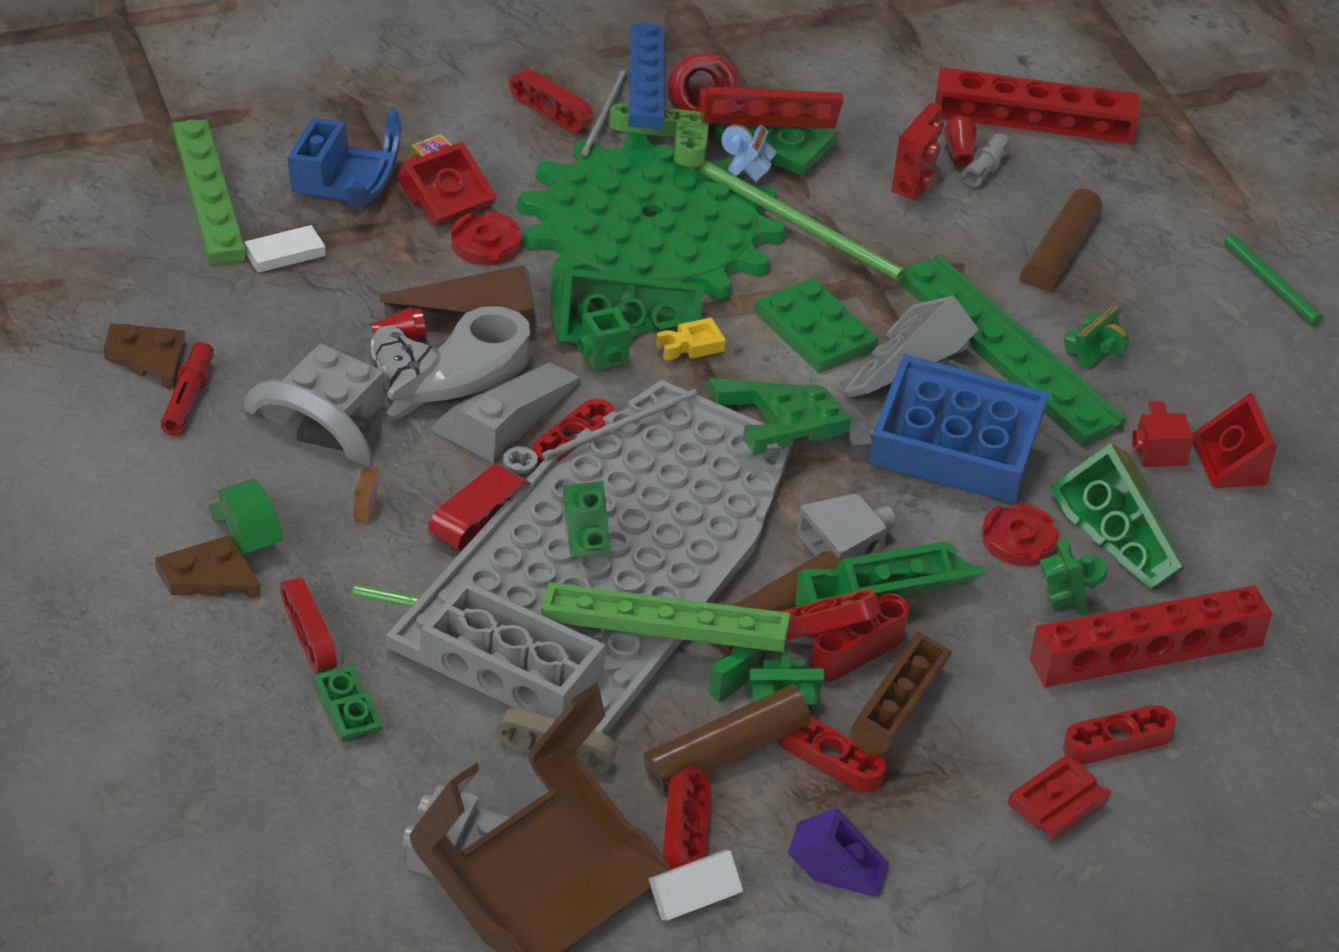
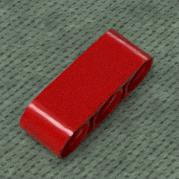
M494 464L434 512L428 526L429 533L461 552L503 505H506L508 500H512L513 495L521 485H531V483L501 464Z
M883 594L877 597L881 607V612L877 616L862 622L815 633L809 669H823L824 681H834L898 646L905 637L910 609L909 603L899 595Z

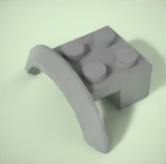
M320 343L282 381H263L252 387L244 398L243 409L254 416H258L261 413L262 407L269 404L285 406L300 411L329 430L342 446L348 459L369 466L372 464L371 451L365 437L356 424L363 426L383 406L384 371Z

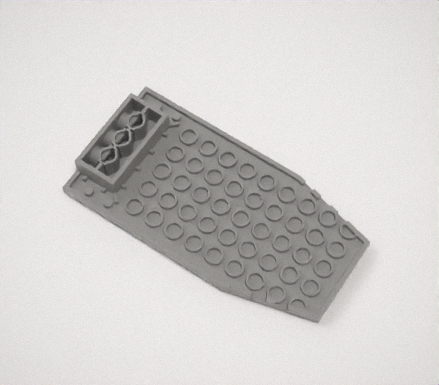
M661 380L628 401L626 409L618 413L613 411L603 417L604 426L675 396L686 394L687 390ZM697 395L581 444L562 460L557 461V458L565 453L559 452L553 457L545 459L527 478L531 485H521L517 489L512 500H508L506 505H503L385 635V647L514 708L524 709L557 719L574 697L598 682L606 716L594 731L607 735L682 640L557 623L541 615V606L548 583L713 603L755 551L793 446L780 448L778 443L767 445L766 452L753 454L743 440L744 425H760L764 423ZM587 428L579 434H577L576 438L588 434L592 431ZM604 481L611 552L570 557L562 485Z

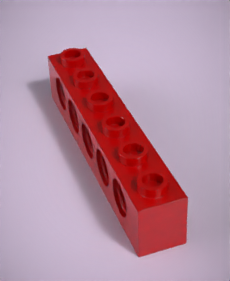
M939 68L934 104L942 106V119L966 116L973 123L1126 144H1133L1139 118L1138 93L954 68Z
M1256 585L1036 625L1029 660L1045 688L1260 647L1264 644L1272 611Z

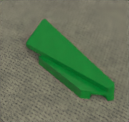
M947 541L845 558L837 563L838 569H804L798 572L796 607L863 589H874L877 597L883 594H896L905 598L968 584L986 572L980 564L972 566L956 555L957 548Z

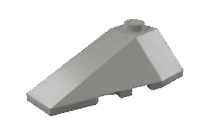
M954 295L914 304L886 333L890 340L884 345L877 346L872 352L876 360H872L862 366L843 393L847 398L865 395L892 383L903 354L932 362H937L950 355H958L971 344L969 339L979 329Z
M551 362L546 363L454 405L432 425V432L494 463L580 383V377Z

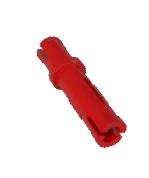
M196 342L192 347L187 362L183 363L178 370V382L160 420V427L167 434L178 435L182 432L199 389L203 388L207 383L209 377L208 368L214 357V348L206 342Z

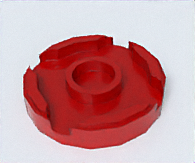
M484 211V215L475 216V212L457 219L452 226L451 247L456 255L467 262L478 265H497L516 257L521 249L522 233L519 231L520 227L517 222L505 214L495 211Z
M1012 503L1011 507L1003 509L1002 505L994 507L986 514L982 525L981 538L983 545L990 554L1001 561L1017 566H1034L1040 563L1039 560L1051 557L1055 553L1056 542H1058L1060 533L1058 528L1056 529L1053 525L1054 519L1045 511L1025 503Z

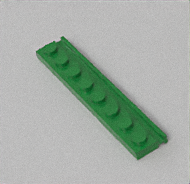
M939 254L934 257L933 261L929 262L926 259L905 268L904 276L897 282L920 303L955 296L979 329L969 339L971 342L969 346L1009 382L1049 392L1044 413L1082 447L1111 435L1112 430L1116 428L1118 430L1124 428L1126 420L1124 415Z

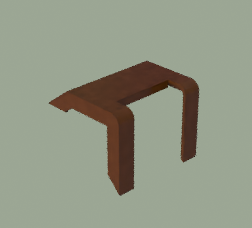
M598 682L569 702L529 752L530 765L549 790L547 793L459 853L446 834L465 811L461 793L480 770L478 762H476L449 781L410 832V842L416 854L485 944L498 952H563L650 889L651 886L648 878L673 869L647 834L628 822L575 754L606 716Z

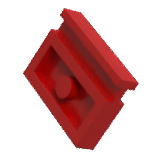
M1066 754L1011 792L1008 805L1037 830L1042 828L1047 832V838L1052 842L1109 801L1111 790L1108 787L1105 789L1101 788L1097 784V778Z

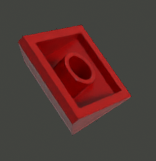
M1250 392L1192 433L1193 441L1208 477L1215 488L1261 486L1268 483L1277 444L1256 396Z

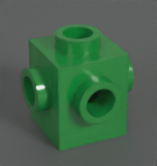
M618 307L582 314L581 336L577 337V346L580 355L583 358H587L593 370L596 371L628 363L629 350L634 342L633 334Z

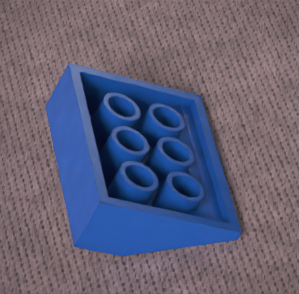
M903 354L872 435L869 464L1016 503L1026 476L1049 392Z

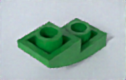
M732 646L731 655L723 656L712 664L709 694L717 702H721L739 690L748 682L749 670L760 667L766 651Z
M354 665L314 675L313 685L329 721L341 740L382 730V724L369 691L364 692Z

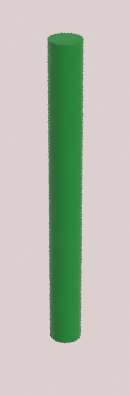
M1229 234L1225 238L1224 244L1312 326L1320 324L1323 315L1236 235Z

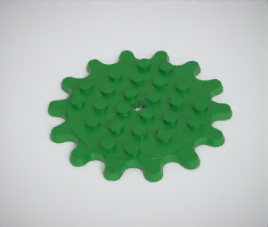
M629 132L624 139L623 147L615 149L604 148L594 142L586 156L582 154V150L586 146L588 139L579 140L573 149V156L577 160L576 163L560 164L551 160L540 162L535 170V178L547 185L549 189L544 191H525L521 193L516 202V209L520 213L532 215L542 220L541 223L526 228L522 235L521 242L523 246L532 250L551 249L560 254V257L551 266V276L553 271L573 268L704 285L703 291L711 298L717 300L728 299L733 294L731 281L727 277L730 273L740 271L754 276L768 274L771 270L769 258L755 247L764 243L779 244L785 241L787 237V232L782 222L768 219L759 214L767 209L730 190L727 184L716 182L699 172L700 166H684L676 163L673 159L675 146H655L648 141L646 134ZM734 156L721 161H710L705 157V161L732 174L728 168ZM742 170L736 177L742 180L747 174ZM754 186L778 199L774 188L770 186ZM653 211L656 212V215H655L654 217H648V216H647V215H653Z

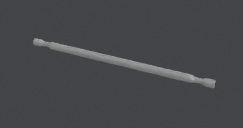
M626 70L621 71L620 77L617 79L590 133L586 146L582 150L584 156L588 155L590 147L593 145L623 84V79L627 76Z
M692 389L687 391L686 394L675 396L564 443L556 449L543 452L544 459L551 458L559 452H565L676 405L684 399L697 396V391Z

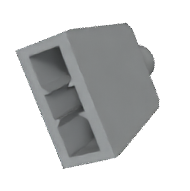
M850 494L800 506L796 534L815 556L823 551H829L841 561L845 558L884 552L887 530L896 526V517L889 506L872 510L860 495Z

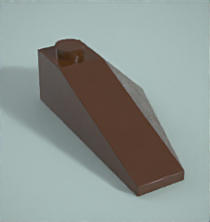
M524 265L379 294L380 301L384 304L462 314L480 307L502 306L517 311L525 319H528L527 312L535 311L529 270Z

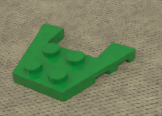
M718 378L708 379L707 392L715 403L722 406L755 404L770 423L744 425L743 440L753 454L766 452L767 445L778 443V447L785 448L793 446V439L808 436V440L815 441L849 433L851 418L825 387Z

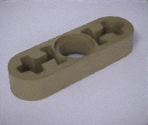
M510 708L504 712L496 728V735L507 747L529 754L556 719L520 708ZM593 731L575 754L589 772L601 774L610 769L617 754V745L606 734Z

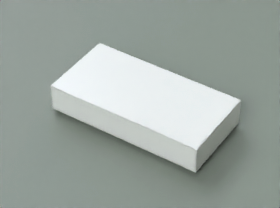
M312 225L244 242L245 253L257 273L325 256V245Z
M723 850L648 878L661 920H670L743 892L731 850Z

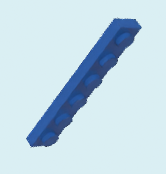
M652 22L631 24L628 127L663 130L664 26H657Z

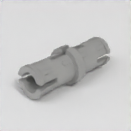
M996 134L983 149L981 147L976 151L973 161L962 171V177H966L963 181L967 185L977 187L983 182L989 172L993 173L1000 166V160L1011 150V143L1006 145L1010 141L1009 138L1003 134Z

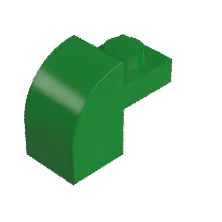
M250 479L217 490L219 501L208 505L212 519L226 521L229 534L240 552L250 553L284 541L272 501L264 487L256 479Z

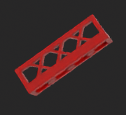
M707 87V89H700L698 96L702 123L834 129L836 128L844 101L842 92Z

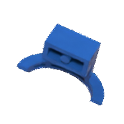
M392 108L386 117V135L383 151L348 146L346 122L313 117L287 157L291 191L309 196H322L347 201L348 205L356 210L366 207L386 186L397 159L402 130V122L397 110Z

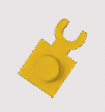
M712 317L678 324L677 332L666 330L657 333L656 336L657 348L664 346V360L676 359L681 353L685 352L688 353L691 359L725 352L726 339Z

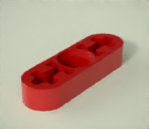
M524 68L510 77L509 88L518 101L567 130L577 133L592 124L594 118L593 111L585 100L530 68ZM547 94H548V95L552 98V100L554 101L555 107H554V106L551 104V102L549 101V99H548V97H547Z
M594 398L585 401L533 443L532 451L538 457L536 467L545 460L543 452L556 449L560 445L574 440L567 438L564 434L570 432L580 433L587 428L593 432L602 428L605 425L603 417L615 411L614 406L607 400ZM574 447L560 455L557 458V461L562 460L577 447Z
M302 577L281 581L280 593L284 609L313 671L317 673L336 668L337 655L333 640L305 580Z
M863 589L778 612L790 613L789 630L786 639L788 641L871 619L881 612V607L876 591L874 589Z
M1149 705L1077 722L1070 725L1066 730L1063 752L1065 755L1068 754L1077 763L1085 764L1162 746L1169 743L1172 739L1176 717L1172 711L1164 706ZM1120 729L1127 732L1130 737L1118 739L1112 736L1109 731Z
M810 716L811 724L777 740L778 744L786 751L858 791L871 792L877 790L883 783L886 764L881 755H873L862 751L856 746L853 739ZM825 746H832L839 749L841 754L838 756H827L820 749Z
M689 766L671 777L669 782L663 854L665 860L673 869L706 857L711 786L705 774L694 766Z

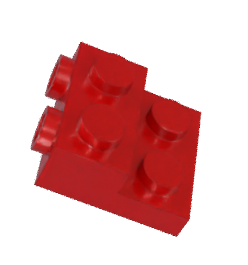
M930 102L899 136L891 192L916 201L925 190L929 191L932 188L936 179V172L933 171V167L941 149V145L937 142L944 125L940 121L942 106Z
M463 141L451 146L449 144L441 145L433 152L423 156L413 155L407 158L402 163L397 176L414 206L421 204L434 227L494 205L497 199V195Z

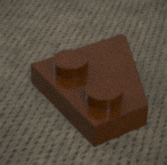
M110 323L104 344V359L117 365L126 366L131 372L142 377L147 372L161 378L163 387L173 389L185 345V330Z
M230 535L155 558L156 570L171 595L191 596L193 594H203L205 596L223 597V590H247V597L255 598L261 596L259 581Z

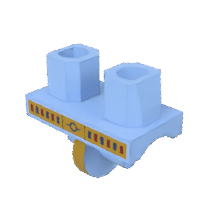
M731 125L724 131L721 140L722 145L727 152L734 155L728 168L733 175L737 176L743 170L756 182L770 168V161L775 156L776 150L765 141L768 130L762 125L756 129L753 138L748 128L743 125Z

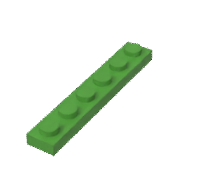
M192 119L185 122L172 123L175 144L209 265L245 261V248L207 119Z
M551 582L548 583L541 606L542 616L560 624L784 652L790 623V613Z

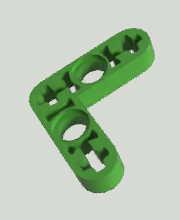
M615 104L611 106L609 126L623 132L676 137L673 157L676 163L684 166H700L705 162L709 123L701 122L700 112L664 108L662 130L628 127L629 104Z

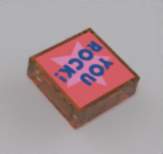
M365 467L361 472L354 491L353 519H355V522L368 524L378 499V469Z

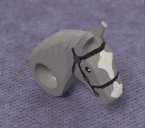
M502 306L480 307L467 312L459 320L447 341L438 349L424 343L412 341L399 328L393 325L378 328L371 338L372 358L377 368L384 371V388L387 392V397L391 400L395 399L387 411L388 417L394 421L410 414L425 402L456 399L494 388L523 372L529 364V322L519 312Z

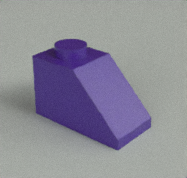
M838 807L799 821L788 850V854L814 881L872 897L880 894L889 866V862Z

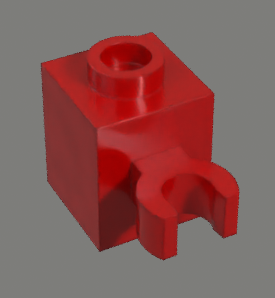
M1149 401L1150 414H1141L1138 429H1134L1132 432L1133 451L1139 453L1143 467L1187 466L1193 436L1185 413H1167L1164 401Z

